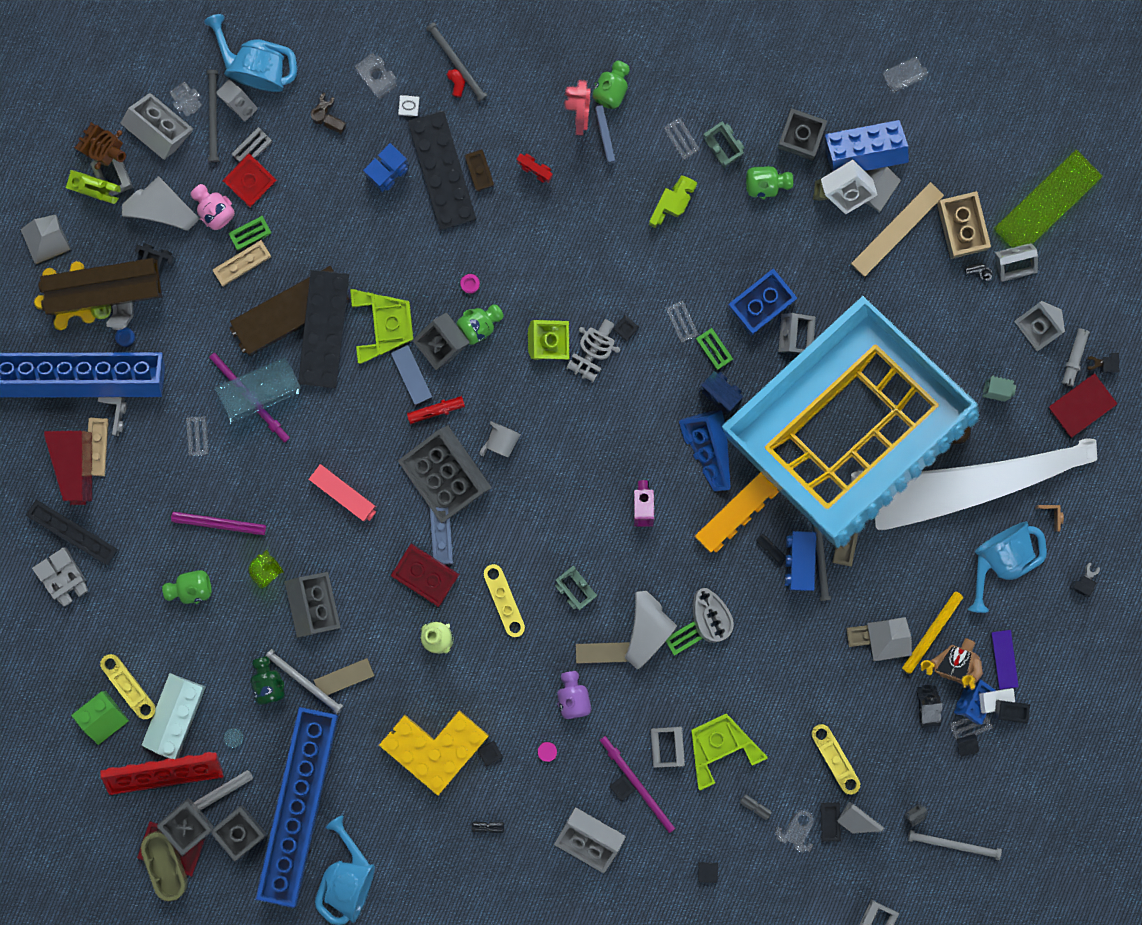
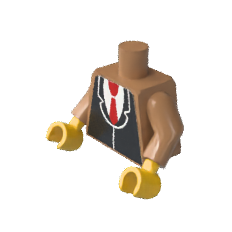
M966 638L961 648L950 645L948 649L931 661L925 660L921 663V671L926 669V673L931 675L933 669H935V672L941 677L961 683L964 688L969 686L971 689H974L975 683L983 675L980 657L972 652L975 642Z

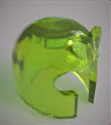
M267 550L262 555H257L248 567L250 578L261 589L278 577V574L285 572L275 558L269 555Z

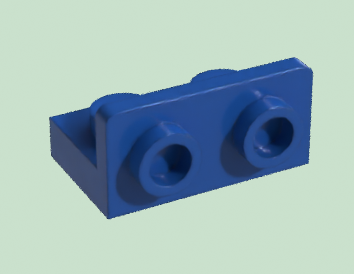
M981 679L975 683L974 689L966 686L956 704L954 713L964 715L974 723L982 725L987 713H981L979 694L996 690Z

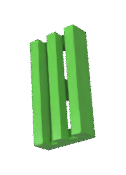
M263 216L229 233L238 251L272 234ZM262 222L263 225L253 229L252 231L238 238H235V235ZM263 229L266 230L265 232H263V233H261V234H259V235H257V236H255V237H253V238H251V239H249V240H247V241H245V242H243V243H241V244H238V242H240V241H242V240H244V239H246V238L252 236L253 234H255V233H257V232H259V231H261V230H263Z
M712 328L696 338L716 370H719L733 360ZM707 335H712L720 349L727 357L726 360L723 359V357L720 355V353L718 352V350L716 349V347ZM703 338L706 340V342L709 344V346L721 362L720 364L716 362V360L714 359L706 345L703 343Z
M694 621L670 635L666 640L673 655L703 639L701 636H698L675 650L674 646L698 633L697 629L677 641L670 642L674 637L695 625Z

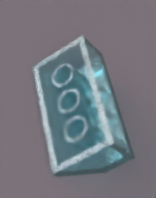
M284 357L214 389L231 423L300 393L301 387Z

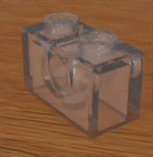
M371 53L354 67L379 100L397 87L395 82L397 78L391 70L386 71L383 67L385 63L379 55L376 57ZM376 71H380L382 73V77L380 79H374L372 78V74Z

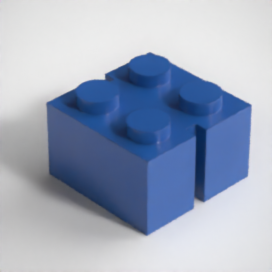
M391 143L378 155L382 159L381 163L375 158L363 170L366 177L381 192L385 189L387 191L391 189L395 184L394 179L398 176L402 177L408 171L407 167L409 164L407 159Z

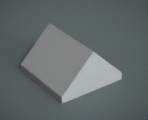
M888 167L865 171L873 179L878 194L867 201L866 204L878 212L882 210L901 181Z

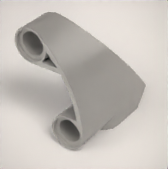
M159 176L144 190H137L122 204L123 217L156 221L188 231L200 220Z
M647 591L635 592L633 631L628 651L624 657L637 670L654 655L677 627L662 612L661 604Z

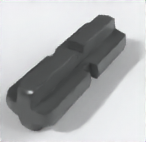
M744 795L740 800L742 805L751 811L754 810V813L765 820L772 813L763 805L757 804V801L748 795Z

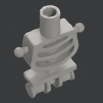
M604 319L598 331L593 328H589L586 331L583 327H580L579 332L584 334L581 338L580 346L587 355L584 359L574 353L572 358L580 363L577 365L570 360L566 369L569 368L574 371L575 375L578 372L583 374L582 379L586 378L593 383L597 374L591 373L589 371L590 368L597 372L601 371L600 367L591 363L593 358L604 360L610 356L612 350L616 353L620 352L619 347L613 346L614 340L608 337L615 324ZM589 335L595 340L594 343L588 338ZM585 340L591 346L590 350H587L584 346ZM601 344H603V345H606V346H609V347H608V348H602V347H600V346H601ZM597 351L607 352L605 355H596ZM583 364L588 366L585 371L581 369Z

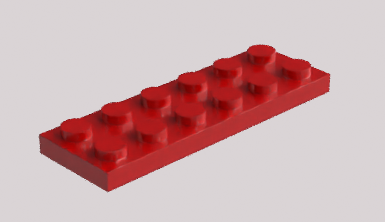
M211 752L197 756L188 755L178 759L168 758L159 762L149 761L140 765L130 764L121 768L111 767L100 771L101 779L109 795L224 777L217 754Z

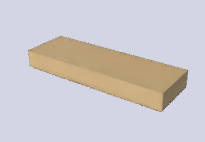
M262 240L214 268L213 272L221 285L225 286L271 258V255Z
M89 418L88 432H92V476H105L109 419Z

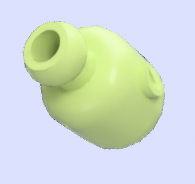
M440 622L425 624L421 629V642L424 648L432 653L447 654L454 640L453 632L449 628L450 624L445 625Z

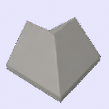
M57 215L34 219L21 229L35 264L71 250Z
M1043 301L1036 304L1014 321L1036 351H1039L1065 332L1062 309Z
M906 617L867 623L873 661L912 655L911 634Z
M851 802L846 805L837 821L851 833L880 832L884 829Z

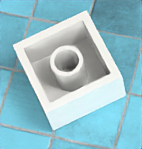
M854 160L821 179L825 196L845 214L878 195L873 179Z

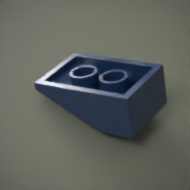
M714 371L701 384L699 391L722 410L723 413L728 415L743 398L741 395L742 391L735 385H729L726 382L728 379L721 372L717 374Z

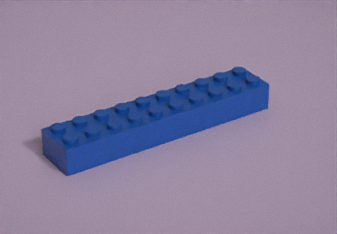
M0 353V397H162L165 373L163 353Z
M299 707L256 897L257 900L297 907L339 718L338 715Z

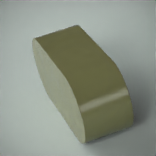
M155 831L143 840L141 852L155 893L162 900L173 901L185 893L188 886L187 876L178 850L161 831Z

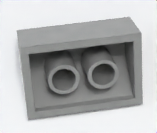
M151 93L129 107L121 121L125 128L162 159H166L173 154L193 131L191 126Z
M575 807L554 845L600 872L605 873L626 836Z

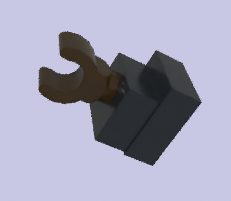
M1110 353L1109 357H1103L1102 359H1096L1093 356L1087 357V360L1094 361V366H1088V370L1101 367L1102 373L1119 372V353Z

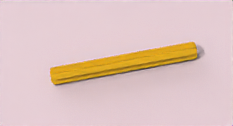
M954 592L902 667L905 672L911 674L962 601L963 596L960 593Z

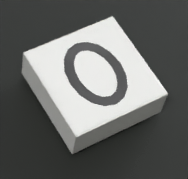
M400 95L399 115L418 117L419 97Z

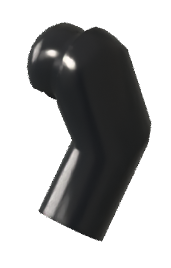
M982 263L964 267L966 276L977 274L985 281H989L993 277L991 269Z

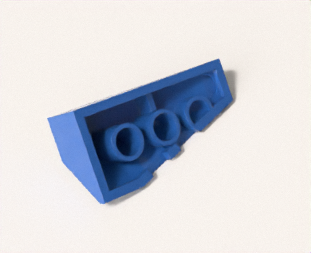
M722 410L705 412L679 420L683 438L687 444L690 443L694 450L693 456L696 460L699 459L703 466V473L713 491L731 489L728 442L722 428L725 424Z

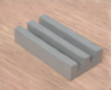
M258 127L232 155L241 162L248 153L265 139L266 141L251 155L256 159L273 141ZM260 134L261 136L239 157L238 154Z

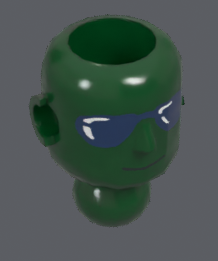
M266 656L253 660L252 666L256 669L257 675L251 677L250 683L255 701L259 705H264L282 700L285 697L284 682L277 670H270L269 657Z

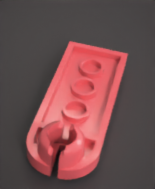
M579 81L578 87H568L565 92V96L569 97L568 100H565V108L576 111V135H583L584 130H588L590 89L587 88V81Z

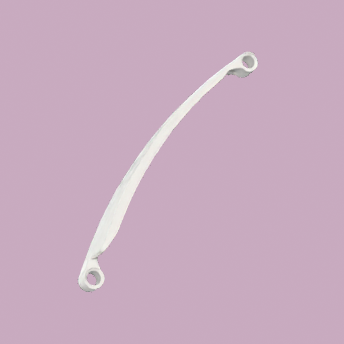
M1090 438L1082 439L1078 445L1072 448L1006 461L922 471L917 479H912L907 483L908 486L903 492H898L893 496V501L888 506H883L878 510L879 514L875 517V526L878 530H886L953 513L1026 488L1070 468L1094 462L1097 460L1096 440ZM863 471L853 472L851 474V481L853 482Z

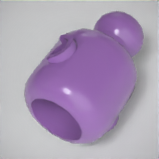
M577 671L561 674V681L564 683L565 688L557 692L559 701L557 705L560 707L561 715L565 719L587 716L591 712L588 690L584 685H578L579 674Z

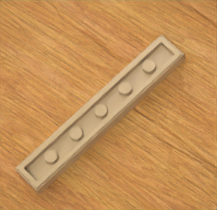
M930 182L851 265L865 277L944 195Z

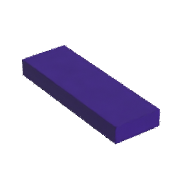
M1011 630L991 632L998 689L1017 688L1019 686Z

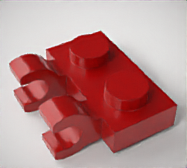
M520 153L517 157L516 162L521 165L522 170L527 173L528 171L534 173L542 183L544 181L550 182L553 174L548 166L544 164L538 165L535 163V158L527 153L525 156Z

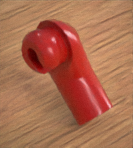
M456 69L449 70L447 78L454 83L452 95L461 98L465 80L460 71Z

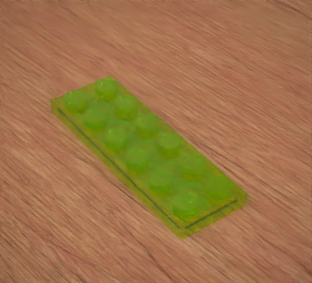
M1076 149L993 229L1012 248L1030 243L1033 244L1103 176Z

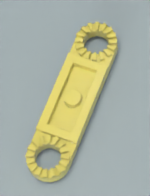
M495 564L489 565L484 570V578L506 632L512 637H518L525 630L520 612L502 569ZM493 568L499 572V576L495 580L488 577V571ZM512 622H518L521 625L518 633L510 631L509 627Z
M113 654L104 656L100 662L101 669L139 718H152L155 714L154 712H156L154 703L122 661ZM109 658L116 662L112 670L108 669L105 665ZM144 704L151 707L148 715L141 713L140 709Z
M816 725L811 733L815 744L841 789L847 794H855L860 789V781L831 730L826 725ZM818 729L826 730L827 736L825 739L819 740L816 737ZM849 779H853L856 783L853 790H847L845 787V783Z

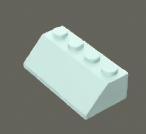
M169 673L142 746L165 757L178 759L206 687Z

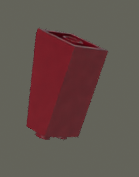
M44 431L63 501H69V505H86V501H92V432Z

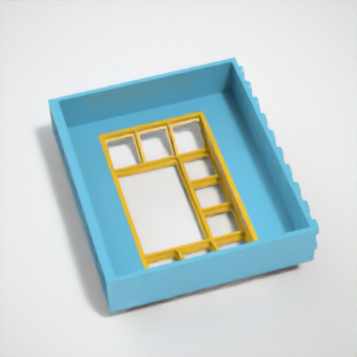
M862 296L733 415L722 428L727 439L838 549L840 546H845L855 532L859 533L864 528V523L869 519H874L879 514V509L883 506H888L893 501L894 495L898 492H903L910 480L917 479L925 466L929 467L936 460L935 457L940 452H946L954 439L958 440L961 438L964 430L968 426L972 427L978 421L979 413L977 404ZM876 353L891 366L890 371L878 386H875L862 373ZM896 373L911 386V389L898 405H895L882 393L884 387ZM857 377L892 411L831 468H828L795 434ZM918 392L931 405V409L914 423L902 412V409L913 395ZM895 416H898L910 428L897 441L891 444L879 431ZM876 437L887 450L869 465L857 452L870 439ZM791 439L804 454L787 464L773 449ZM850 458H854L865 470L847 486L835 475V472ZM808 459H811L824 472V474L810 483H806L793 470ZM828 478L832 479L843 490L830 503H826L813 490V488Z

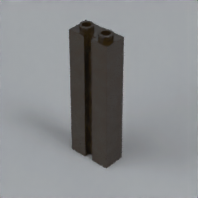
M154 258L40 276L41 281L38 283L40 292H44V299L41 301L42 310L50 316L162 298L158 263Z
M331 265L321 270L334 272ZM310 277L230 321L232 326L229 328L234 337H239L241 341L239 346L244 354L248 353L249 356H252L304 327ZM347 295L346 303H348V302L350 301L348 295Z

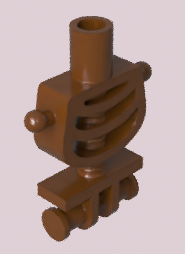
M90 122L88 129L83 131L86 135L84 138L79 137L78 140L80 141L74 148L96 161L97 164L94 166L96 170L100 169L101 164L109 166L113 159L123 162L126 158V153L120 150L123 142L118 138L123 132L118 130L114 135L110 131H104L98 125Z

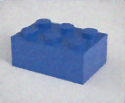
M773 268L730 302L727 307L750 336H752L794 303L797 297Z
M790 532V535L786 536V548H789V555H786L785 567H789L788 574H785V586H788V590L814 591L816 532Z

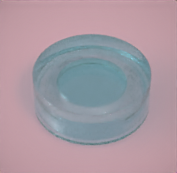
M231 728L224 734L225 744L232 748L240 746L244 740L242 731L237 728Z

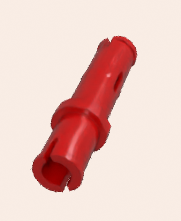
M462 396L447 401L444 399L441 400V403L409 412L407 416L410 424L444 413L447 415L450 411L465 407Z

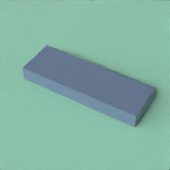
M603 105L596 106L595 112L608 165L615 164Z
M407 345L392 352L391 355L414 404L417 405L432 398L409 346Z
M436 507L437 511H445L446 515L448 514V507ZM430 508L433 557L445 565L453 564L450 518L441 523Z

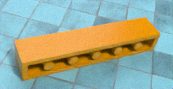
M760 472L694 537L709 553L712 551L718 552L724 546L722 541L727 537L731 539L738 532L736 528L740 524L743 526L752 519L749 515L754 511L758 513L765 506L763 502L768 497L770 499L775 497L779 491Z

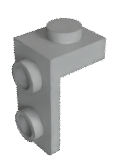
M133 303L114 305L113 315L106 323L107 327H112L114 330L124 329L134 317Z
M98 397V402L117 405L112 435L119 436V432L122 433L124 421H121L122 413L125 414L127 409V402H124L125 398Z

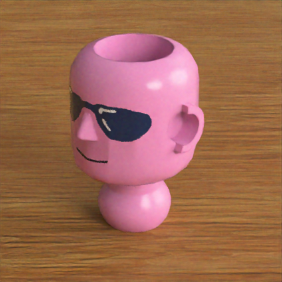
M203 184L198 185L191 191L192 199L200 203L197 207V213L201 217L200 220L207 227L219 230L234 217L235 212L231 206L232 202L226 196H222L217 192L209 194L207 187Z

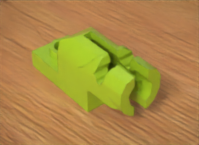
M74 170L70 171L66 185L67 189L115 204L119 198L111 196L109 194L110 190L121 192L119 185Z
M681 175L678 182L672 188L673 191L665 188L649 221V225L656 228L657 224L661 225L666 216L663 212L675 217L683 214L691 199L690 195L686 192L693 193L697 182Z

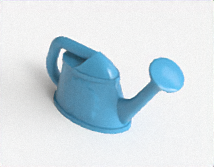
M216 14L205 19L204 23L211 26L215 32L226 67L224 74L228 78L253 88L273 92L282 91V85L290 84L295 79L297 64L295 54L291 49L264 40H250L242 44L238 54L234 55L230 52L221 30V24L225 18L224 15ZM282 54H285L288 57L290 71L288 76L282 78L284 59Z
M1027 521L1016 524L990 538L975 550V553L978 555L976 597L968 611L976 613L989 612L988 608L984 605L983 591L985 576L990 568L995 571L999 578L1013 580L1044 562L1047 555L1046 540L1039 528L1028 526ZM1030 534H1034L1038 539L1039 555L1036 559H1034L1036 555L1033 551Z
M343 815L338 816L327 824L326 829L334 830L340 835L352 854V863L339 861L331 864L324 872L315 898L317 911L333 925H343L349 920L354 923L357 920L369 893L375 871V865H369L368 861L344 830L342 823ZM324 895V902L329 903L343 914L342 917H334L323 906Z

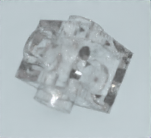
M185 81L169 92L175 100L173 105L179 113L183 111L186 116L195 113L202 106L198 100L201 96L195 88L191 90Z

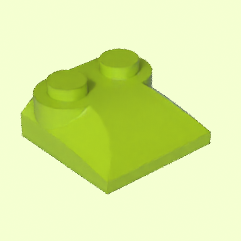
M532 320L528 327V353L531 359L568 360L569 321Z

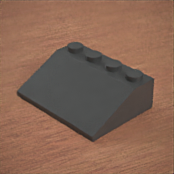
M448 425L437 430L398 460L441 523L492 488ZM436 507H448V514L446 515L445 511H437Z

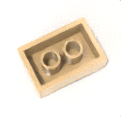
M977 191L943 199L937 203L950 259L986 251L991 247Z

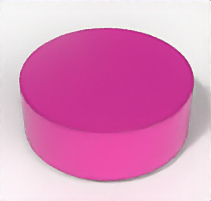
M467 274L461 279V288L465 293L473 294L480 287L479 279L473 274Z
M544 742L538 748V756L543 761H552L557 755L556 746L551 742Z

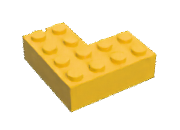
M458 711L436 739H433L407 715H404L393 728L396 732L391 731L379 746L435 794L439 795L489 735L461 711Z

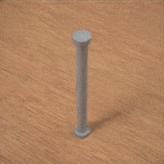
M273 649L266 654L273 663L333 709L334 714L337 715L342 710L343 705L341 703L338 704L278 657Z
M910 830L908 835L909 842L918 841L995 857V860H1000L1002 850L999 848L995 850L914 833L913 830Z

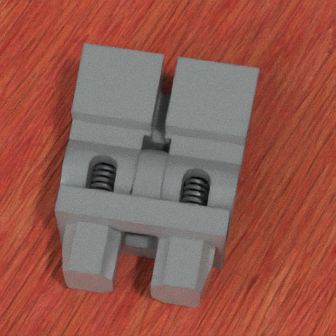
M65 547L49 556L50 559H45L32 568L53 599L58 600L64 607L73 602L69 595V592L73 589L79 597L88 592L87 586L84 583L87 580L74 562L69 550Z

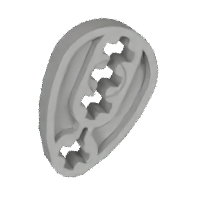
M701 588L696 591L693 600V617L698 634L704 640L712 643L720 642L729 637L733 630L734 622L727 606L715 593L707 588ZM702 594H706L708 597L705 599V601L700 600V596ZM709 611L711 613H715V616H713V620L718 621L719 623L716 627L718 630H722V634H720V636H715L714 632H716L717 630L715 626L711 627L710 623H712L713 620L711 617H707Z

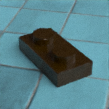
M483 149L465 154L476 192L493 187L494 182Z

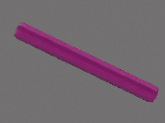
M173 512L171 516V521L176 523L265 535L266 526L262 524Z

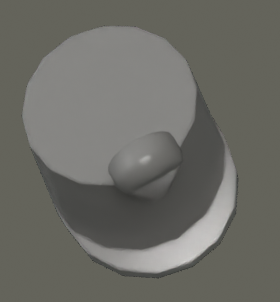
M491 421L490 424L493 428L490 437L479 454L484 456L488 448L509 457L521 434Z

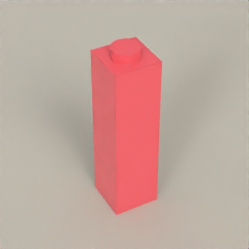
M321 464L309 478L311 482L365 522L367 519L370 521L376 514L374 510L376 508L375 505Z

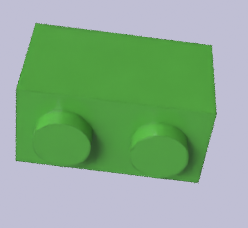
M107 691L100 692L71 715L82 730L98 745L129 722Z

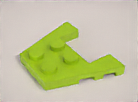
M350 289L352 307L372 305L376 344L356 346L358 364L371 360L414 339L409 301Z
M723 714L691 730L699 790L715 784L707 764L732 752L744 748L752 766L767 759V756L727 714Z

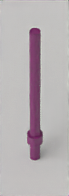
M213 353L209 357L266 421L269 425L268 428L273 433L275 432L284 443L287 442L290 437L281 428L282 425L277 419L274 420L218 355Z
M606 736L601 738L599 741L608 751L607 755L610 759H614L669 833L672 832L675 827L620 756L621 753L617 747L614 748Z

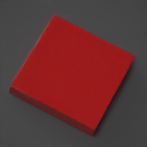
M248 153L222 181L251 207L271 187L276 179Z

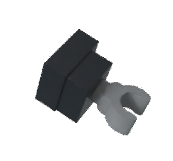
M1091 563L1085 566V576L1080 577L1079 581H1073L1070 589L1086 598L1091 596L1097 584L1091 579L1100 571L1098 567L1095 569V572H1091Z

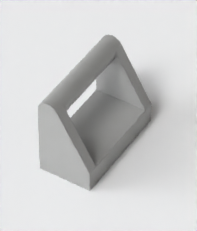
M113 159V164L122 184L119 185L121 192L111 190L109 193L111 196L133 188L123 162ZM93 161L90 163L95 177L105 180L101 169L96 170L94 168L97 162Z
M1032 243L995 252L1000 282L1038 273L1037 249ZM1028 258L1031 260V267L1007 273L1004 272V264Z
M795 313L781 314L778 352L792 354L803 352L804 349L796 348L798 320L808 321L807 348L814 341L816 317Z
M682 727L650 729L653 767L685 766ZM658 732H674L676 762L661 763Z
M871 900L859 925H871L878 909L890 913L886 925H894L899 913Z

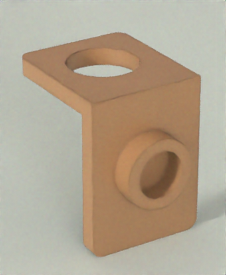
M1060 505L1035 506V509H1054V532H1059L1060 524H1063L1064 521L1063 512H1060Z

